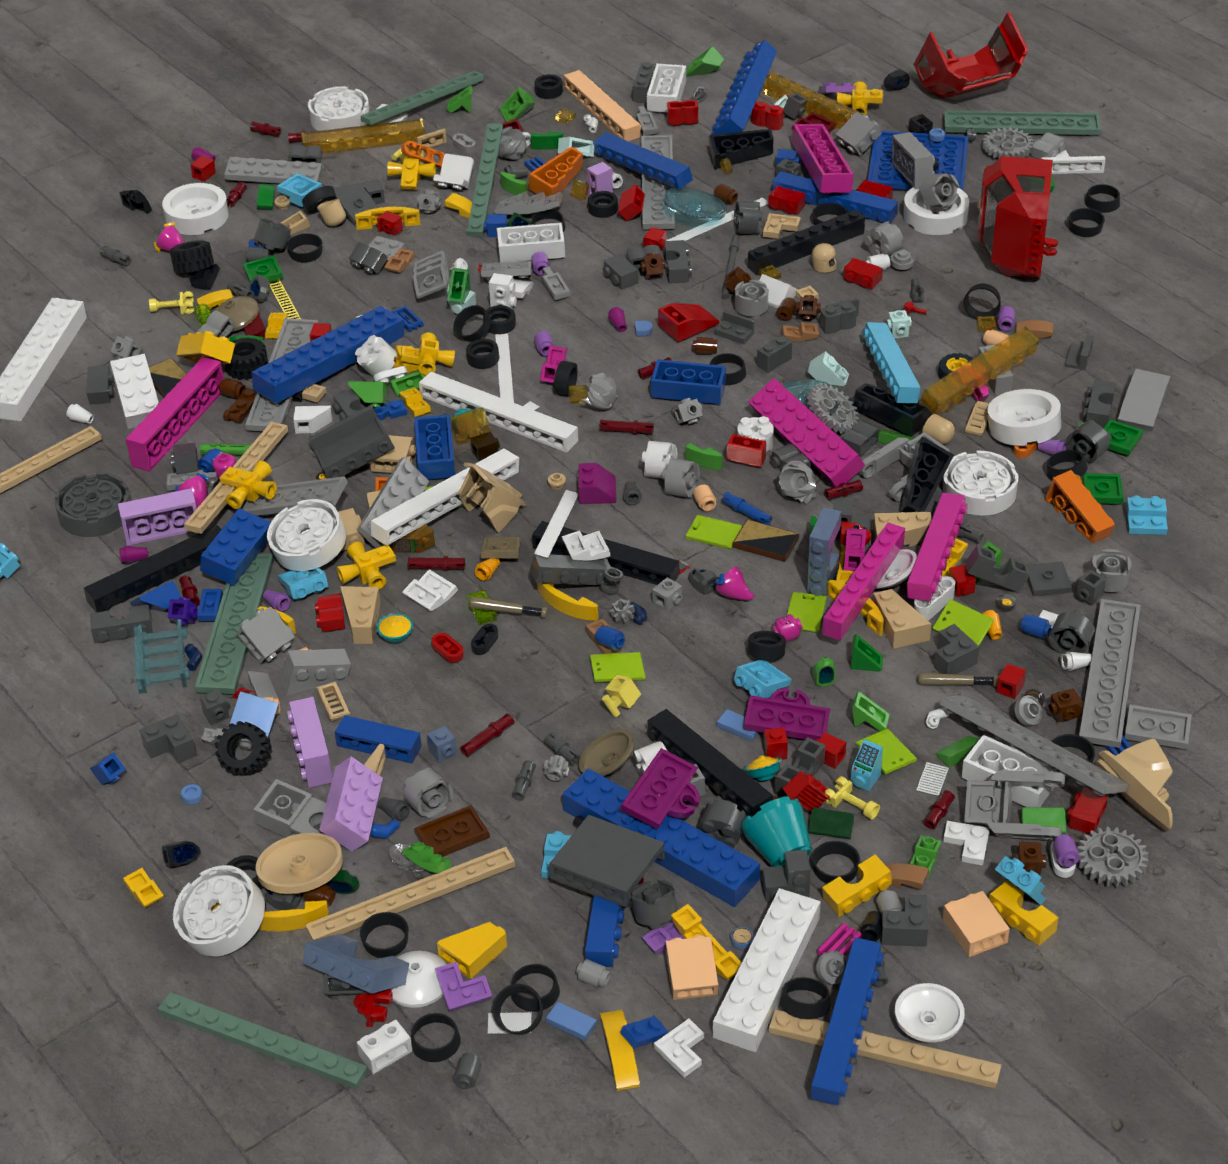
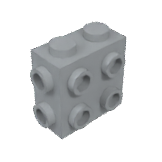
M856 112L836 133V136L839 138L838 142L843 147L847 146L851 153H857L861 156L882 133L877 122L874 120L870 121L865 114L861 115Z
M271 606L266 610L262 608L257 611L252 620H244L239 625L240 629L236 633L260 664L264 661H272L277 656L276 653L282 650L284 652L292 646L291 641L295 637L292 629L284 624L280 614L273 610Z

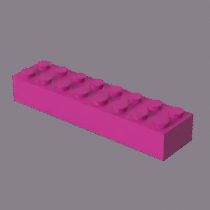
M793 124L791 142L820 193L830 194L831 192L845 194L846 192H852L854 174L824 124Z
M202 357L147 417L138 424L132 433L127 436L126 444L132 467L150 472L221 395L219 384L223 381L224 377L220 361Z
M775 378L748 401L756 414L760 417L765 416L769 418V422L773 425L774 430L787 443L793 444L800 453H803L810 460L811 465L833 486H839L843 482L846 484L866 466L860 456Z

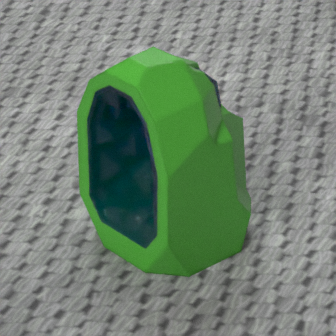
M822 657L812 668V679L815 686H830L836 680L835 665L829 657Z

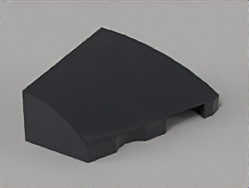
M126 190L119 192L123 206L134 211L138 208L147 214L152 211L147 198L140 191Z
M213 264L204 270L188 273L190 283L198 289L211 290L219 272V266Z

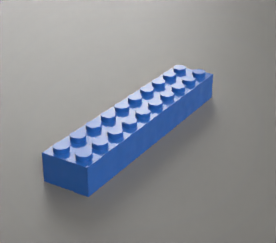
M765 39L761 43H756L751 52L748 51L744 55V60L740 64L741 67L733 79L734 83L730 86V91L726 95L727 99L723 102V107L719 111L720 114L715 119L716 123L711 128V135L742 132L777 53V50Z
M379 306L252 371L253 390L274 403H278L356 362V350L370 336L381 337L388 344L404 337V319Z
M589 768L562 793L563 811L574 817L581 815L586 818L588 815L664 842L665 858L664 860L657 858L654 861L655 863L733 907H736L760 881L759 862L683 820L667 815L659 829H656L620 810L630 791Z

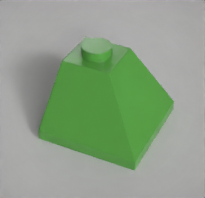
M711 46L691 62L686 69V77L709 74L713 70L716 72L722 66L721 63L724 58Z
M518 86L499 109L507 122L524 116L533 108L535 101L532 95Z
M348 381V385L365 403L372 405L373 408L385 405L389 389L386 383Z

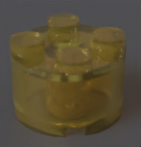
M484 407L450 417L457 442L467 439V437L472 438L491 431Z

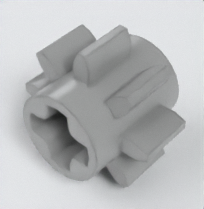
M619 599L612 603L613 609L610 610V613L616 622L626 623L633 619L632 613L635 612L634 605H631L630 600Z
M559 755L550 756V760H545L544 775H547L552 781L562 780L563 776H568L569 762Z

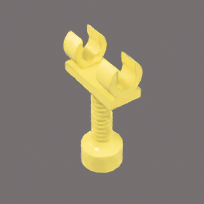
M190 291L184 294L180 292V299L175 301L159 302L156 298L149 299L150 312H157L158 308L179 306L181 314H184V312L191 314L194 312V308L186 307H193L194 298L188 299L186 297H193V293Z
M842 776L834 781L837 783L834 786L838 790L837 793L831 789L825 791L829 795V799H826L825 803L832 804L834 808L845 800L862 809L863 815L871 820L877 816L880 810L879 804L873 801L866 803L851 795L852 782Z

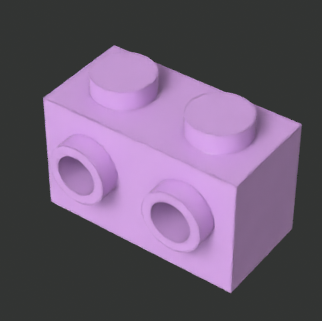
M601 162L587 168L589 196L597 191L613 193V171L610 166Z

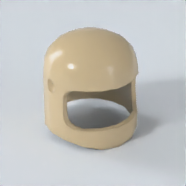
M339 199L324 202L317 207L328 226H337L346 218V213Z
M821 243L813 248L812 263L815 271L827 273L836 270L837 262L833 258L836 252L833 246ZM829 261L833 262L835 265L833 267H829Z
M933 414L926 421L922 433H927L939 443L945 445L953 438L955 427L951 421Z

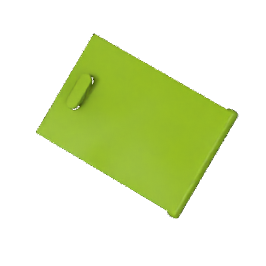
M697 515L686 534V539L731 549L733 541L743 526Z
M793 592L787 615L792 614L795 619H800L803 627L801 630L819 633L827 596Z
M949 599L932 629L939 632L955 624L979 646L994 619Z
M640 652L590 655L594 682H611L617 674L630 677L632 681L646 679Z
M888 728L864 738L883 747L881 771L885 775L917 761V758ZM861 739V740H859V741L856 742V745H857L859 748H860V746H861V744H862V741H863L864 739Z

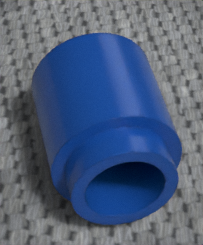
M217 448L209 450L198 461L199 469L206 473L213 472V459L222 454V452Z
M1025 615L1020 629L1026 634L1043 639L1045 636H1049L1052 626L1049 625V620L1034 615Z
M600 626L595 633V639L598 643L612 650H619L625 643L624 633L609 626Z

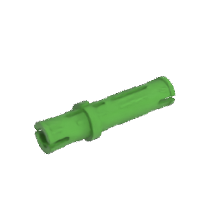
M217 442V444H201L200 453L205 455L209 450L217 448L222 453L243 455L252 444H221V442Z

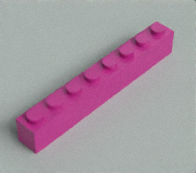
M942 493L907 582L908 598L931 601L933 594L937 593L938 582L942 580V570L946 569L947 559H950L951 547L955 545V536L959 535V525L963 524V514L967 513L968 504L965 503V495Z
M887 522L824 616L823 635L842 640L902 549L905 538L904 527Z

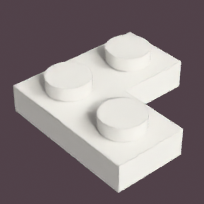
M947 821L943 842L964 846L962 862L983 865L990 828Z
M687 1019L654 1043V1049L685 1078L702 1065V1060L690 1048L704 1039V1032L690 1019Z

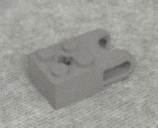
M276 779L253 810L257 825L288 837L301 833H319L313 827L321 824L326 803L312 797V794Z

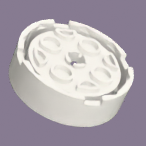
M348 87L324 89L314 94V98L308 102L312 127L319 130V132L332 135L348 134L363 128L366 123L361 122L360 116L370 112L367 95L359 89L354 91L349 90Z
M192 183L177 187L170 191L162 202L165 222L175 223L174 227L180 234L199 235L204 234L205 230L212 229L214 231L221 227L229 216L224 191L212 184Z
M913 187L906 193L904 198L903 218L907 225H912L914 230L928 235L951 234L953 230L957 228L962 229L966 225L969 198L963 190L957 188L958 198L952 205L929 206L924 201L920 188L915 189Z
M1019 389L1003 393L994 398L988 406V425L991 435L996 440L1009 445L1027 446V442L1037 441L1038 444L1053 438L1061 429L1060 402L1054 395L1036 389Z
M977 451L974 454L964 452L954 456L943 476L942 492L965 495V503L968 504L967 514L979 516L993 515L1008 509L1014 503L1017 494L1018 474L1014 464L999 454L988 451Z
M319 499L297 502L298 505L290 509L286 507L275 516L269 525L267 532L269 545L277 561L289 570L308 571L321 567L335 558L345 544L346 528L339 513L331 503Z
M222 865L209 868L201 872V876L194 882H188L179 894L173 911L174 926L180 936L196 952L205 956H222L241 948L257 932L265 912L264 896L260 888L250 877L237 867ZM217 903L220 904V906L211 911V908L213 906H215Z

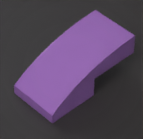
M673 921L664 928L653 929L642 937L655 954L666 951V941H670L673 938L684 939Z

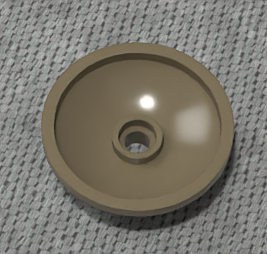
M237 296L224 301L215 310L232 319L235 325L231 332L244 328L255 319L259 312V305L252 297Z
M622 729L613 730L599 736L581 754L579 759L580 771L584 773L589 768L603 777L617 771L626 763L633 752V736L630 732Z

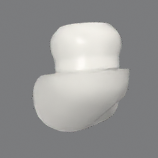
M589 114L585 115L583 118L585 124L590 127L589 131L591 133H595L598 127V120Z
M943 707L930 711L926 719L927 726L932 729L936 728L939 725L940 719L950 715L946 711L947 708Z

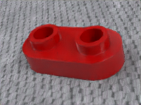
M438 633L432 637V648L449 662L462 660L464 657L463 646L446 633Z

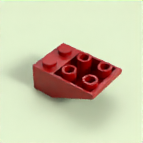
M671 303L658 309V326L678 342L719 324V320L699 304Z

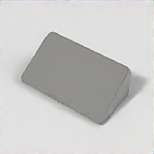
M247 671L255 696L278 698L268 673Z

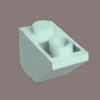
M826 351L811 360L807 371L819 383L845 386L849 376L847 370L841 367L834 357L830 356Z

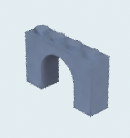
M823 507L809 538L807 594L827 596L828 581L834 580L839 569V554L831 553L841 527L842 511Z
M338 934L306 942L303 964L371 994L406 984L410 963L394 956L377 960L354 958L357 941L345 935Z

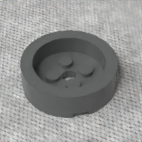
M96 472V475L90 476L85 474L76 476L65 482L55 495V507L60 525L67 532L81 537L105 535L123 526L118 504L131 501L126 482L120 477L106 472Z

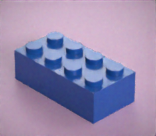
M657 359L651 379V397L678 401L690 398L691 400L697 399L698 402L721 404L726 385V366Z
M450 415L414 418L418 470L428 480L454 476L455 465Z
M239 508L201 555L200 571L234 586L267 544V532L271 522Z

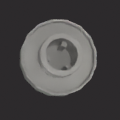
M899 250L891 255L890 264L896 269L906 270L914 266L915 257L906 250Z
M1028 695L1016 701L1015 714L1020 723L1025 726H1032L1041 721L1042 708L1036 698Z
M837 951L823 953L819 957L816 967L821 981L829 985L840 984L847 965V959Z

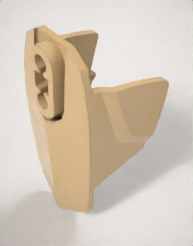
M465 462L463 465L470 469L458 492L459 498L465 509L469 512L485 498L480 506L484 509L483 511L489 518L495 531L499 533L517 514L521 505L525 507L526 503L521 499L522 494L489 471L475 464Z
M1150 739L1123 750L1116 756L1108 750L1098 753L1099 759L1095 761V766L1129 783L1126 792L1118 793L1164 831L1170 830L1172 828L1171 807L1165 803L1169 799V794L1163 786L1171 777L1173 771L1157 741Z

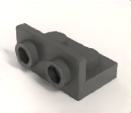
M725 310L723 312V321L715 328V335L745 344L754 335V320Z

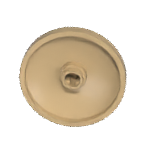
M301 833L285 837L270 845L259 856L256 863L258 880L266 889L282 894L302 893L315 889L327 883L339 872L343 863L341 847L334 838L320 833Z

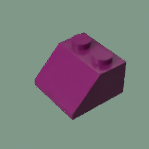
M579 463V504L616 503V477L598 463Z

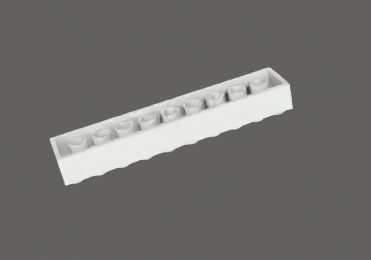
M52 298L0 376V419L22 421L86 320L87 316L83 301Z

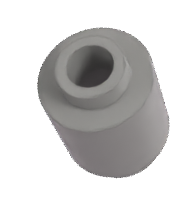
M882 891L876 898L881 915L883 910L904 911L895 891Z
M586 959L584 962L581 961L576 970L578 980L596 988H605L611 977V971L607 970V967L589 959Z

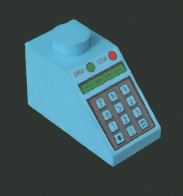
M865 739L862 741L851 769V782L853 785L870 791L879 779L882 767V746Z

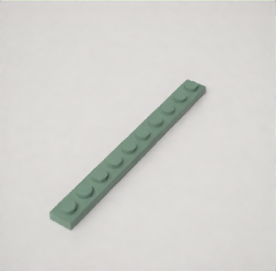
M476 71L464 74L360 116L361 122L369 126L376 125L377 122L386 121L392 116H398L402 112L411 111L412 108L421 107L423 104L433 102L437 98H443L447 94L456 93L457 90L466 89L467 86L476 85L484 80V74Z
M487 124L467 236L483 237L484 221L487 219L503 134V124Z
M169 992L158 1008V1012L162 1016L358 1089L368 1073L366 1065Z

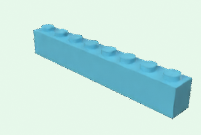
M866 322V326L862 330V338L865 340L866 346L869 347L870 353L873 355L874 361L877 363L878 369L881 371L883 379H885L887 387L891 391V395L894 396L897 403H918L921 387L886 323Z

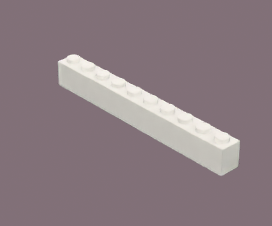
M430 372L419 382V389L423 398L457 411L458 409H474L481 413V420L567 453L578 442V427L433 372Z
M503 448L475 465L489 471L504 481L519 472V457ZM470 468L457 473L371 520V536L387 546L461 505L462 502L458 492Z

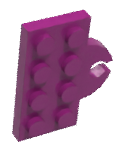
M789 688L775 691L770 699L750 695L744 729L764 733V729L785 727L787 737L805 740L809 737L816 740L817 738L820 739L827 732L830 708L810 705L808 696L796 689L795 698L793 699L788 698Z
M661 748L622 803L620 810L656 829H659L667 815L675 818L691 816L694 814L695 807H698L700 801L698 790L690 783L698 767ZM683 801H690L693 806L685 805Z

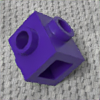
M189 598L170 599L168 619L176 622L178 626H187L188 623L195 624V618H197L198 614L197 605L191 602Z

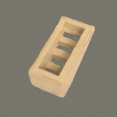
M301 211L281 222V224L291 229L290 235L311 227L308 218Z
M976 402L965 428L966 433L978 436L983 435L988 426L989 403Z
M336 681L317 687L318 699L330 721L341 719L344 715L350 716ZM335 705H340L339 707H335L332 709L330 708ZM339 710H342V711H343V712H340V713H337V714H333V712H336V711H339Z
M379 744L364 764L380 776L386 761L384 744Z

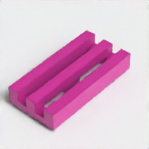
M843 923L818 949L817 955L821 956L825 952L839 950L843 943L851 936L850 941L839 951L845 956L852 948L854 937L862 939V933L859 931L856 933L853 927L849 929L848 924Z

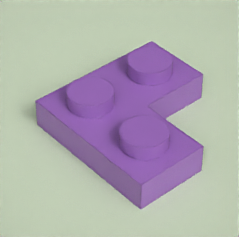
M823 83V86L819 87V93L852 92V89H855L856 86H851V83H842V86H836V83Z
M457 961L435 968V973L449 1012L492 999V993L485 975L463 982Z

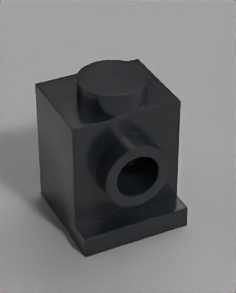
M923 114L909 118V132L929 134L930 130L933 129V122Z

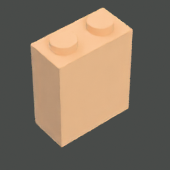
M983 891L969 894L967 897L950 901L944 905L943 921L968 957L1008 943L1010 928Z
M698 935L689 939L673 938L670 941H666V958L673 1000L718 995V979L711 936L704 937Z

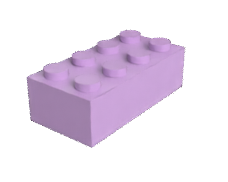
M192 488L119 503L118 507L127 546L191 532L185 530L184 523L197 509Z
M310 697L289 702L290 710L287 711L289 723L293 722L289 727L291 736L296 737V739H293L295 751L300 752L297 753L298 764L304 767L300 768L302 779L307 780L309 788L331 783L332 772L329 754L314 698Z
M352 756L336 766L319 831L334 838L351 852L368 842L383 777Z

